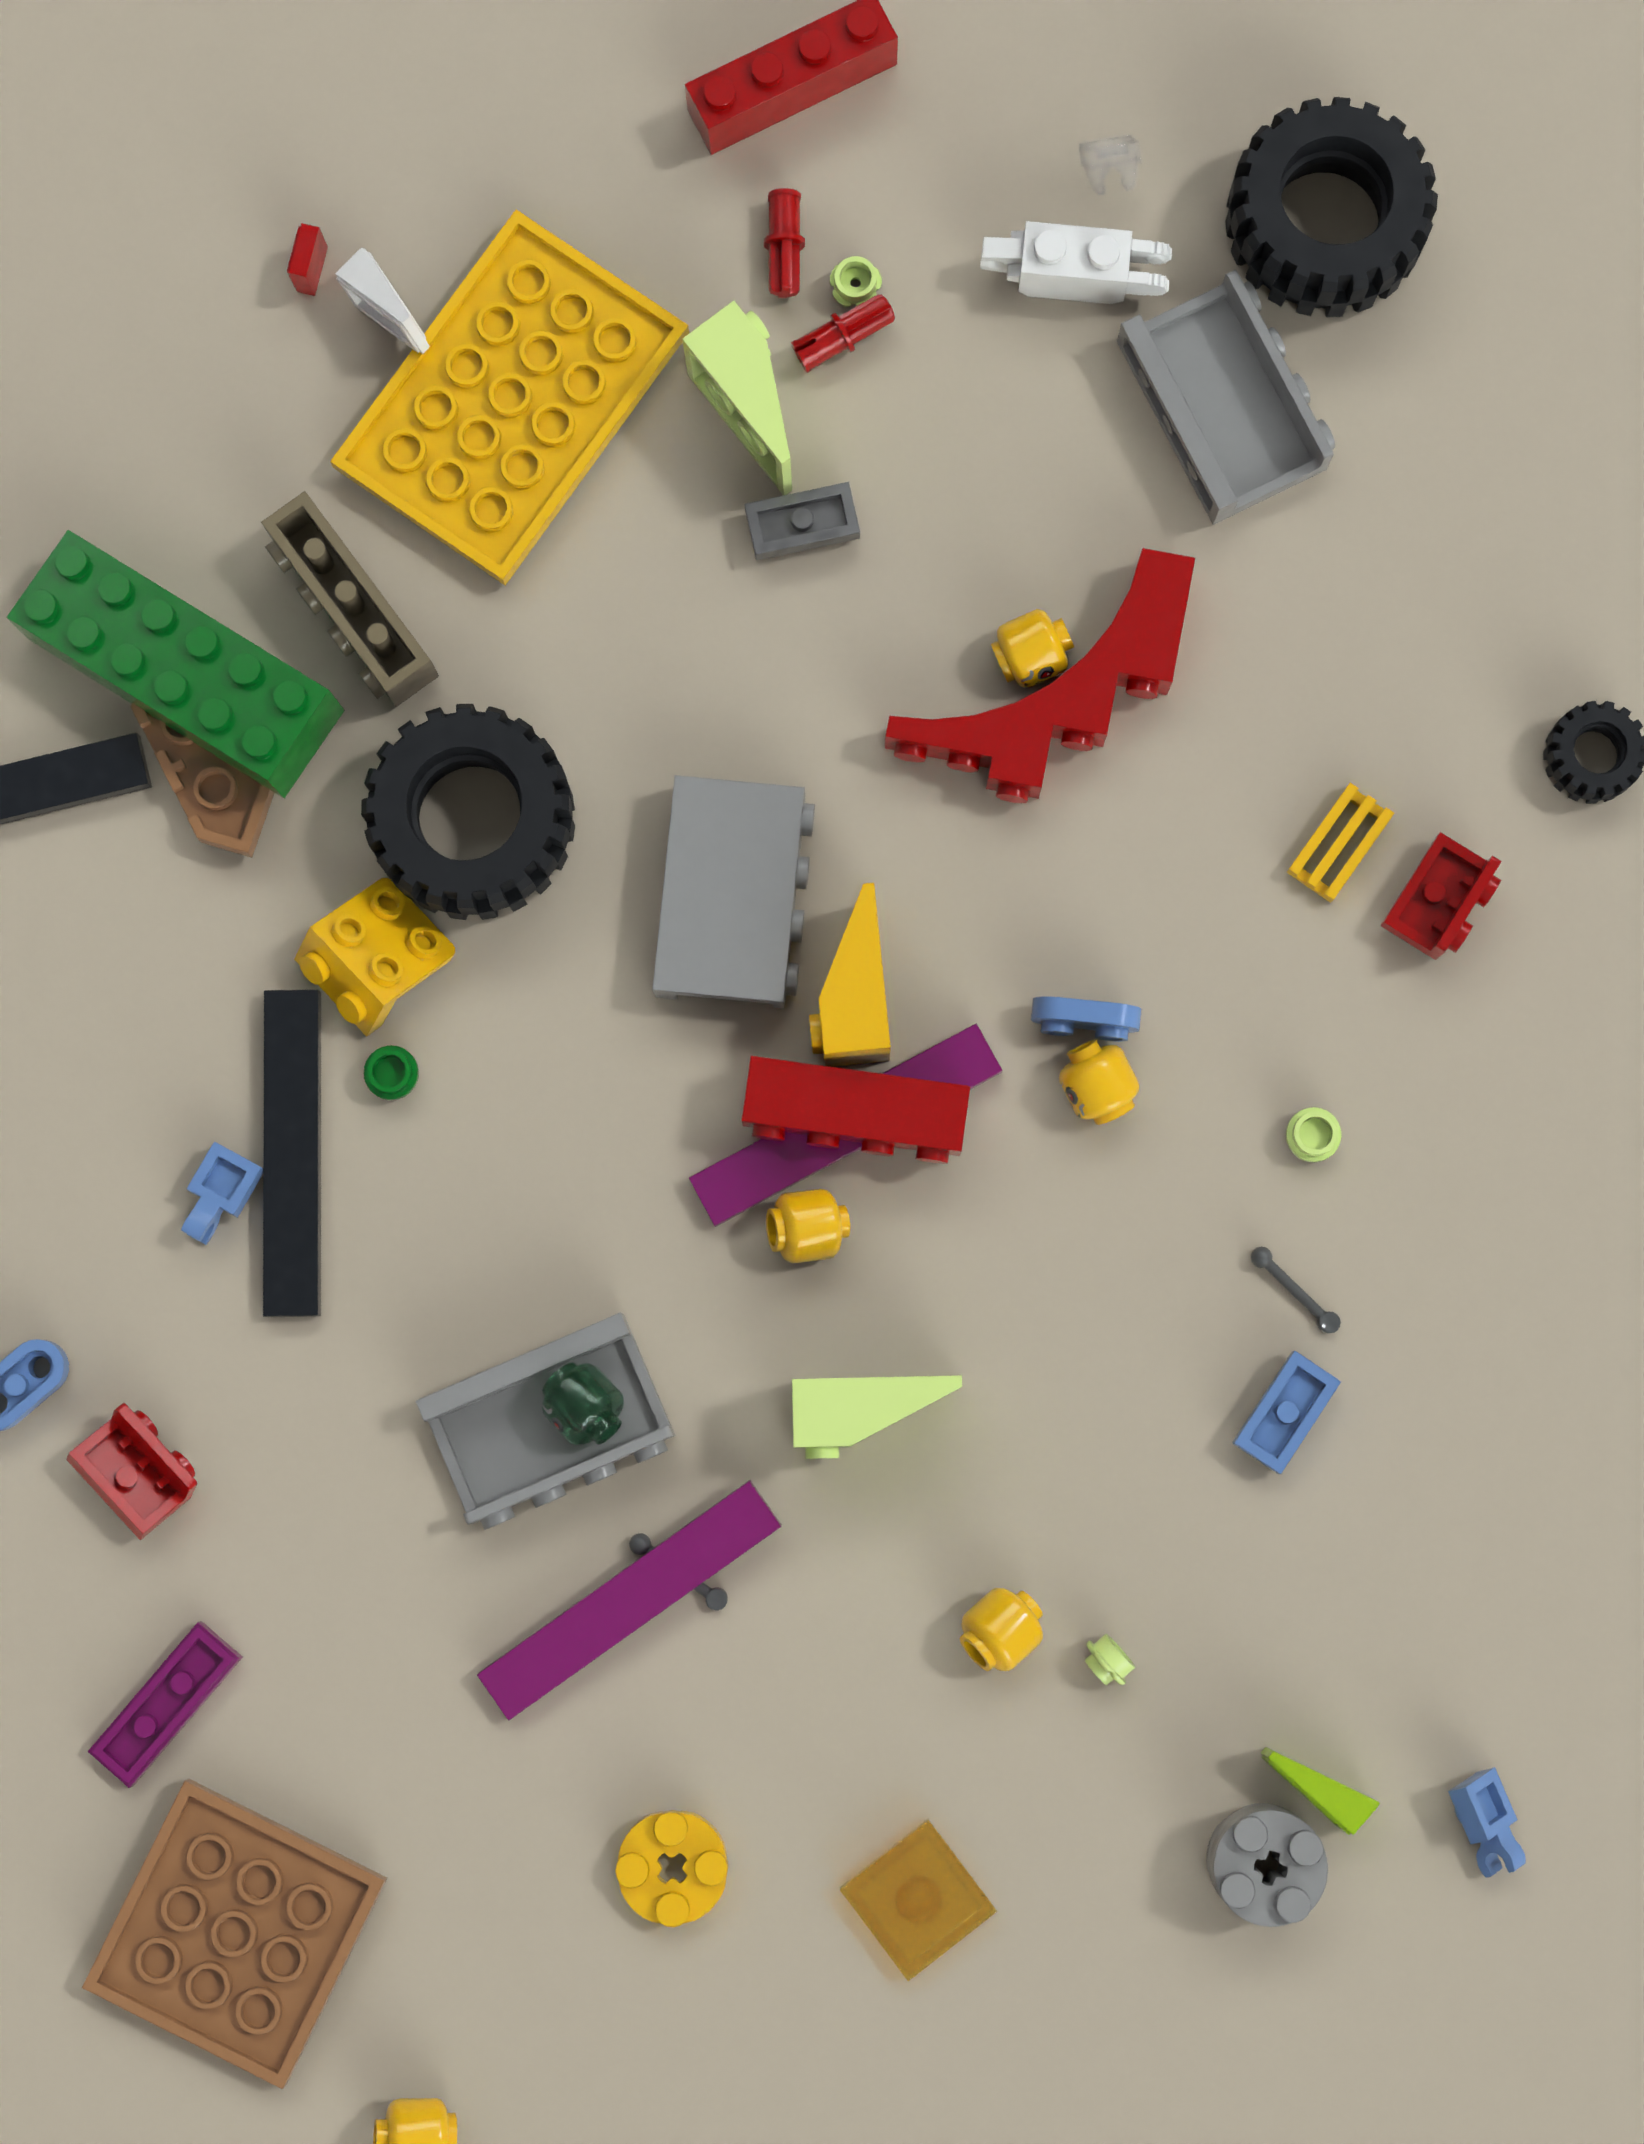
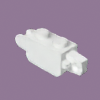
M1026 221L1025 230L1011 231V238L984 237L980 267L984 270L1007 273V280L1019 283L1018 292L1028 297L1115 304L1123 302L1125 294L1163 296V294L1168 292L1169 280H1167L1166 276L1156 273L1129 271L1130 262L1151 263L1154 265L1166 264L1172 258V248L1164 242L1132 239L1133 231Z

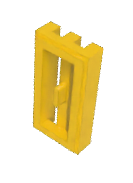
M1351 782L1287 871L1292 877L1330 903L1337 896L1394 815V812L1387 807L1383 809L1376 804L1377 800L1371 796H1365L1358 791L1359 788ZM1348 803H1353L1359 808L1316 869L1310 874L1303 867ZM1369 814L1376 821L1331 885L1327 886L1321 879L1366 815Z

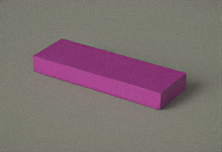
M202 1621L197 1622L88 1750V1753L128 1788L133 1787L243 1657Z

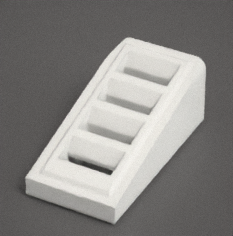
M365 248L359 249L335 273L337 281L356 308L414 351L424 354L430 347L426 341L425 334L372 254L367 252Z

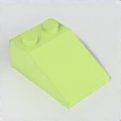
M733 300L682 338L687 374L782 495H787L792 491L791 459L770 359L771 352L766 341L770 335L763 322L753 311L750 310L745 314Z
M962 1375L792 1379L793 1448H805V1459L839 1458V1447H851L962 1387Z

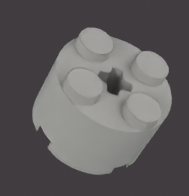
M1255 1803L1245 1806L1232 1813L1217 1825L1208 1844L1207 1869L1215 1890L1234 1913L1250 1923L1266 1927H1277L1302 1921L1316 1906L1325 1890L1328 1877V1863L1321 1839L1309 1825L1283 1807L1268 1803ZM1269 1851H1272V1857L1279 1862L1276 1870H1269L1266 1877H1263L1262 1873L1254 1866L1256 1859L1266 1860Z

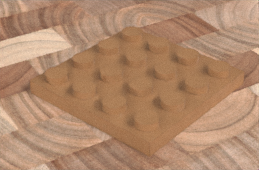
M187 1779L184 1781L82 1988L283 2089L287 2085L387 1877L191 1779Z

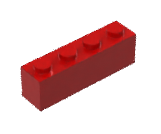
M857 0L684 84L688 112L708 151L713 155L896 66L898 36L878 0Z
M751 1056L742 1125L744 1127H752V1137L784 1141L785 1132L807 1135L806 1144L838 1149L840 1140L862 1143L861 1152L868 1154L894 1156V1148L896 1147L916 1150V1160L948 1164L949 1155L960 1156L962 1152L970 1086Z

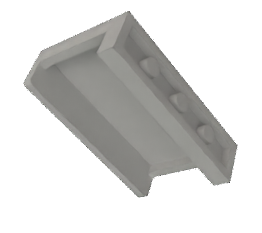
M1237 270L1225 274L1224 281L1220 286L1144 322L1139 314L1121 323L1117 339L1125 359L1213 525L1327 470L1334 455L1332 449L1335 448V441L1330 428L1324 420H1316L1308 405L1311 399L1306 383L1298 373L1292 375L1283 358L1286 356V350L1281 336L1274 327L1267 328L1259 313L1262 307L1257 291L1249 281L1243 283Z
M675 775L652 989L656 998L677 999L678 995L768 1003L773 1004L774 1008L785 1009L786 995L796 996L799 964L789 963L791 942H802L804 910H795L796 889L807 890L810 857L800 856L802 836H812L815 804L805 803V787Z
M621 1312L416 1400L423 1420L430 1424L466 1512L463 1515L467 1525L481 1521L484 1530L514 1518L515 1515L511 1507L531 1498L535 1508L565 1496L566 1492L563 1485L583 1476L586 1485H590L617 1473L614 1462L634 1454L637 1463L668 1451L665 1440L675 1436L626 1317ZM542 1404L547 1410L552 1408V1413L547 1414L549 1417H547L546 1415L544 1416L543 1412H545V1410L542 1407ZM551 1415H554L558 1420L564 1421L561 1424L571 1432V1437L574 1436L573 1439H568L552 1425L550 1421L553 1417Z

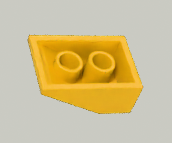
M874 883L862 885L819 996L820 1013L809 1014L813 1055L824 1054L825 1066L836 1067L890 1061L891 1045Z

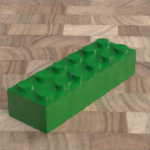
M70 530L66 531L6 617L35 644L131 704H136L159 721L161 720L168 727L189 738L200 747L284 799L345 711L329 689Z

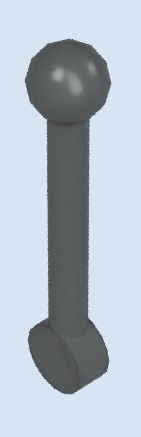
M1262 1246L1255 1248L1251 1253L1252 1263L1258 1268H1265L1318 1319L1317 1325L1322 1332L1334 1333L1340 1328L1341 1321L1339 1316L1334 1312H1325L1272 1260V1253L1268 1248Z
M643 1533L635 1534L629 1542L631 1551L636 1555H644L654 1548L651 1545L650 1538ZM702 1583L694 1589L706 1598V1604L712 1610H721L727 1604L728 1596L722 1588H710L705 1583Z

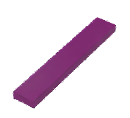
M976 1023L883 1074L968 1085L971 1090L1001 1074L1003 1070ZM785 1132L784 1141L760 1139L689 1177V1180L711 1221L717 1227L860 1150L862 1143L840 1140L838 1149L823 1148L806 1144L807 1135Z
M747 1481L477 1674L478 1678L508 1721L778 1530L782 1527V1524L752 1481Z

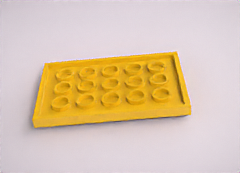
M516 209L424 333L430 347L424 354L417 353L412 349L336 452L330 463L335 470L506 586L682 344V338L689 334V326Z

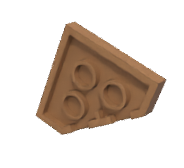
M132 703L130 707L139 725L142 727L198 840L201 843L252 858L274 792Z

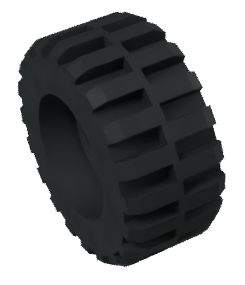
M1334 97L1329 106H1322L1321 100L1315 98L1302 101L1299 113L1297 114L1294 113L1292 108L1288 107L1274 115L1271 127L1262 125L1252 136L1249 148L1243 151L1238 162L1226 205L1229 208L1225 220L1226 236L1234 239L1231 253L1236 265L1242 266L1247 263L1249 266L1245 276L1246 280L1255 289H1259L1264 284L1271 290L1268 300L1280 307L1285 300L1298 304L1296 310L1298 314L1311 316L1314 308H1323L1327 318L1341 317L1348 305H1352L1357 313L1371 308L1377 296L1386 299L1398 289L1402 278H1408L1433 227L1431 221L1437 210L1438 194L1431 190L1436 180L1433 165L1429 162L1421 164L1425 148L1418 137L1413 136L1408 140L1403 135L1406 124L1393 115L1387 121L1377 115L1380 107L1366 101L1363 109L1350 106V98ZM1333 173L1344 176L1362 187L1371 198L1378 215L1379 222L1377 228L1369 236L1353 243L1339 245L1319 242L1302 233L1291 222L1282 204V192L1289 183L1308 174Z
M457 704L456 713L444 714L441 707L427 711L425 713L428 721L415 727L413 722L409 720L398 728L402 737L394 745L385 741L377 752V756L381 760L377 770L374 768H369L364 782L369 790L368 798L361 800V816L367 823V830L364 833L368 845L374 852L378 864L395 886L405 896L416 900L422 908L436 913L438 910L446 912L450 918L466 920L468 915H479L482 920L498 917L497 911L510 907L514 912L528 905L525 898L534 891L541 895L552 884L549 876L555 869L562 870L568 858L565 850L567 843L573 841L575 824L572 811L575 810L573 794L562 765H560L554 750L545 738L540 739L535 734L533 727L521 718H517L515 721L509 719L505 710L489 706L486 712H478L473 704ZM484 767L496 770L511 782L520 802V818L512 835L500 848L481 858L454 860L439 854L427 843L419 821L420 809L429 790L445 775L458 769Z

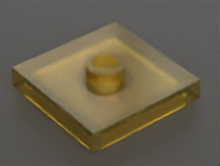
M929 1818L840 1887L842 1894L907 1981H910L997 1912L996 1907Z

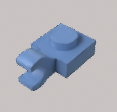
M214 1142L187 1187L188 1191L200 1198L186 1218L181 1231L207 1245L217 1229L223 1210L238 1218L261 1179L263 1168Z
M1495 1767L1476 1772L1448 1791L1454 1804L1456 1816L1462 1823L1470 1844L1481 1842L1476 1859L1480 1871L1486 1878L1493 1876L1503 1868L1498 1855L1503 1859L1509 1873L1516 1871L1526 1863L1524 1851L1515 1840L1509 1827L1517 1821V1817Z

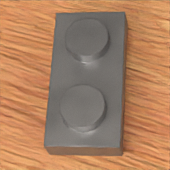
M849 482L745 504L756 561L860 539V529Z

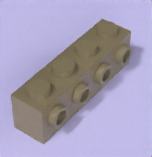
M306 491L261 522L272 539V542L265 546V548L283 573L293 568L304 582L296 590L314 615L324 609L335 624L327 632L345 657L355 651L366 668L358 674L377 699L386 694L395 707H397L439 677L430 658Z

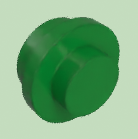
M390 1045L375 1050L368 1057L364 1066V1080L367 1087L373 1094L385 1100H398L407 1096L415 1088L419 1078V1068L415 1058L407 1050L399 1046Z

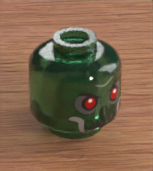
M573 1362L568 1363L558 1369L545 1383L542 1389L545 1395L542 1402L543 1414L569 1443L584 1445L594 1440L599 1445L609 1440L621 1427L622 1421L618 1417L624 1407L623 1394L596 1365L590 1363L581 1365Z

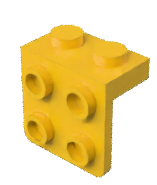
M381 878L310 926L294 960L300 965L304 976L311 983L318 985L332 999L342 1017L349 1023L355 1024L367 1037L383 1025L398 998L451 961L455 954V947L413 901L395 886L391 879Z

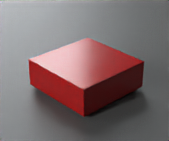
M301 223V226H298L287 273L297 292L315 296L328 246L320 227Z

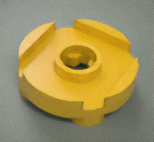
M669 1810L651 1813L631 1828L620 1846L615 1872L624 1899L637 1914L651 1922L660 1923L667 1927H677L683 1923L701 1918L715 1906L725 1889L729 1865L725 1843L717 1829L709 1821L694 1812ZM664 1853L671 1858L675 1857L678 1853L682 1854L686 1858L682 1869L687 1876L681 1881L674 1877L665 1881L659 1875L663 1866L658 1861V1858Z

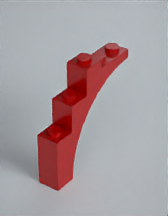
M1142 548L1130 590L1112 624L1089 652L1053 683L1015 703L976 715L940 719L889 716L885 735V749L894 750L896 758L910 762H925L926 756L947 760L949 768L963 772H978L979 766L990 768L986 789L996 791L997 798L1013 803H1027L1028 797L1039 799L1051 737L1061 739L1062 746L1073 750L1091 751L1093 745L1103 747L1108 733L1116 686L1126 687L1125 692L1127 694L1143 699H1155L1158 694H1168L1174 677L1195 558Z

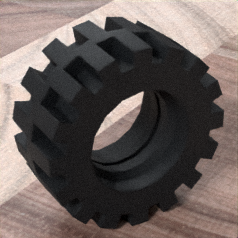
M1590 701L1581 707H1574L1555 724L1545 741L1547 747L1543 751V760L1548 761L1545 771L1548 778L1554 776L1557 781L1554 787L1559 792L1565 789L1570 793L1568 798L1578 801L1582 798L1586 799V804H1596L1600 800L1606 802L1614 799L1625 792L1640 777L1644 766V736H1641L1639 730L1643 728V725L1639 719L1633 722L1628 717L1631 711L1625 707L1619 711L1614 708L1615 703L1605 701L1599 705L1596 701ZM1594 731L1602 733L1611 740L1617 753L1616 764L1611 770L1597 774L1588 771L1580 765L1574 752L1575 742L1580 735L1585 732Z

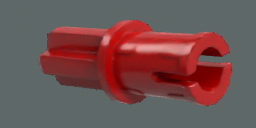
M789 188L774 189L768 195L769 235L764 238V248L769 250V292L778 298L792 297L799 293L800 251L805 247V238L800 235L801 193Z
M877 294L839 317L836 313L831 314V321L790 343L800 363H803L802 366L808 373L816 366L846 349L850 353L855 350V343L892 323L895 320L894 311L887 298L882 294Z

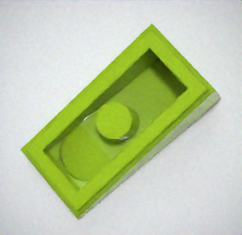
M1265 1747L1261 1752L1263 1760L1340 1830L1348 1835L1350 1833L1354 1835L1380 1804L1373 1798L1268 1747Z

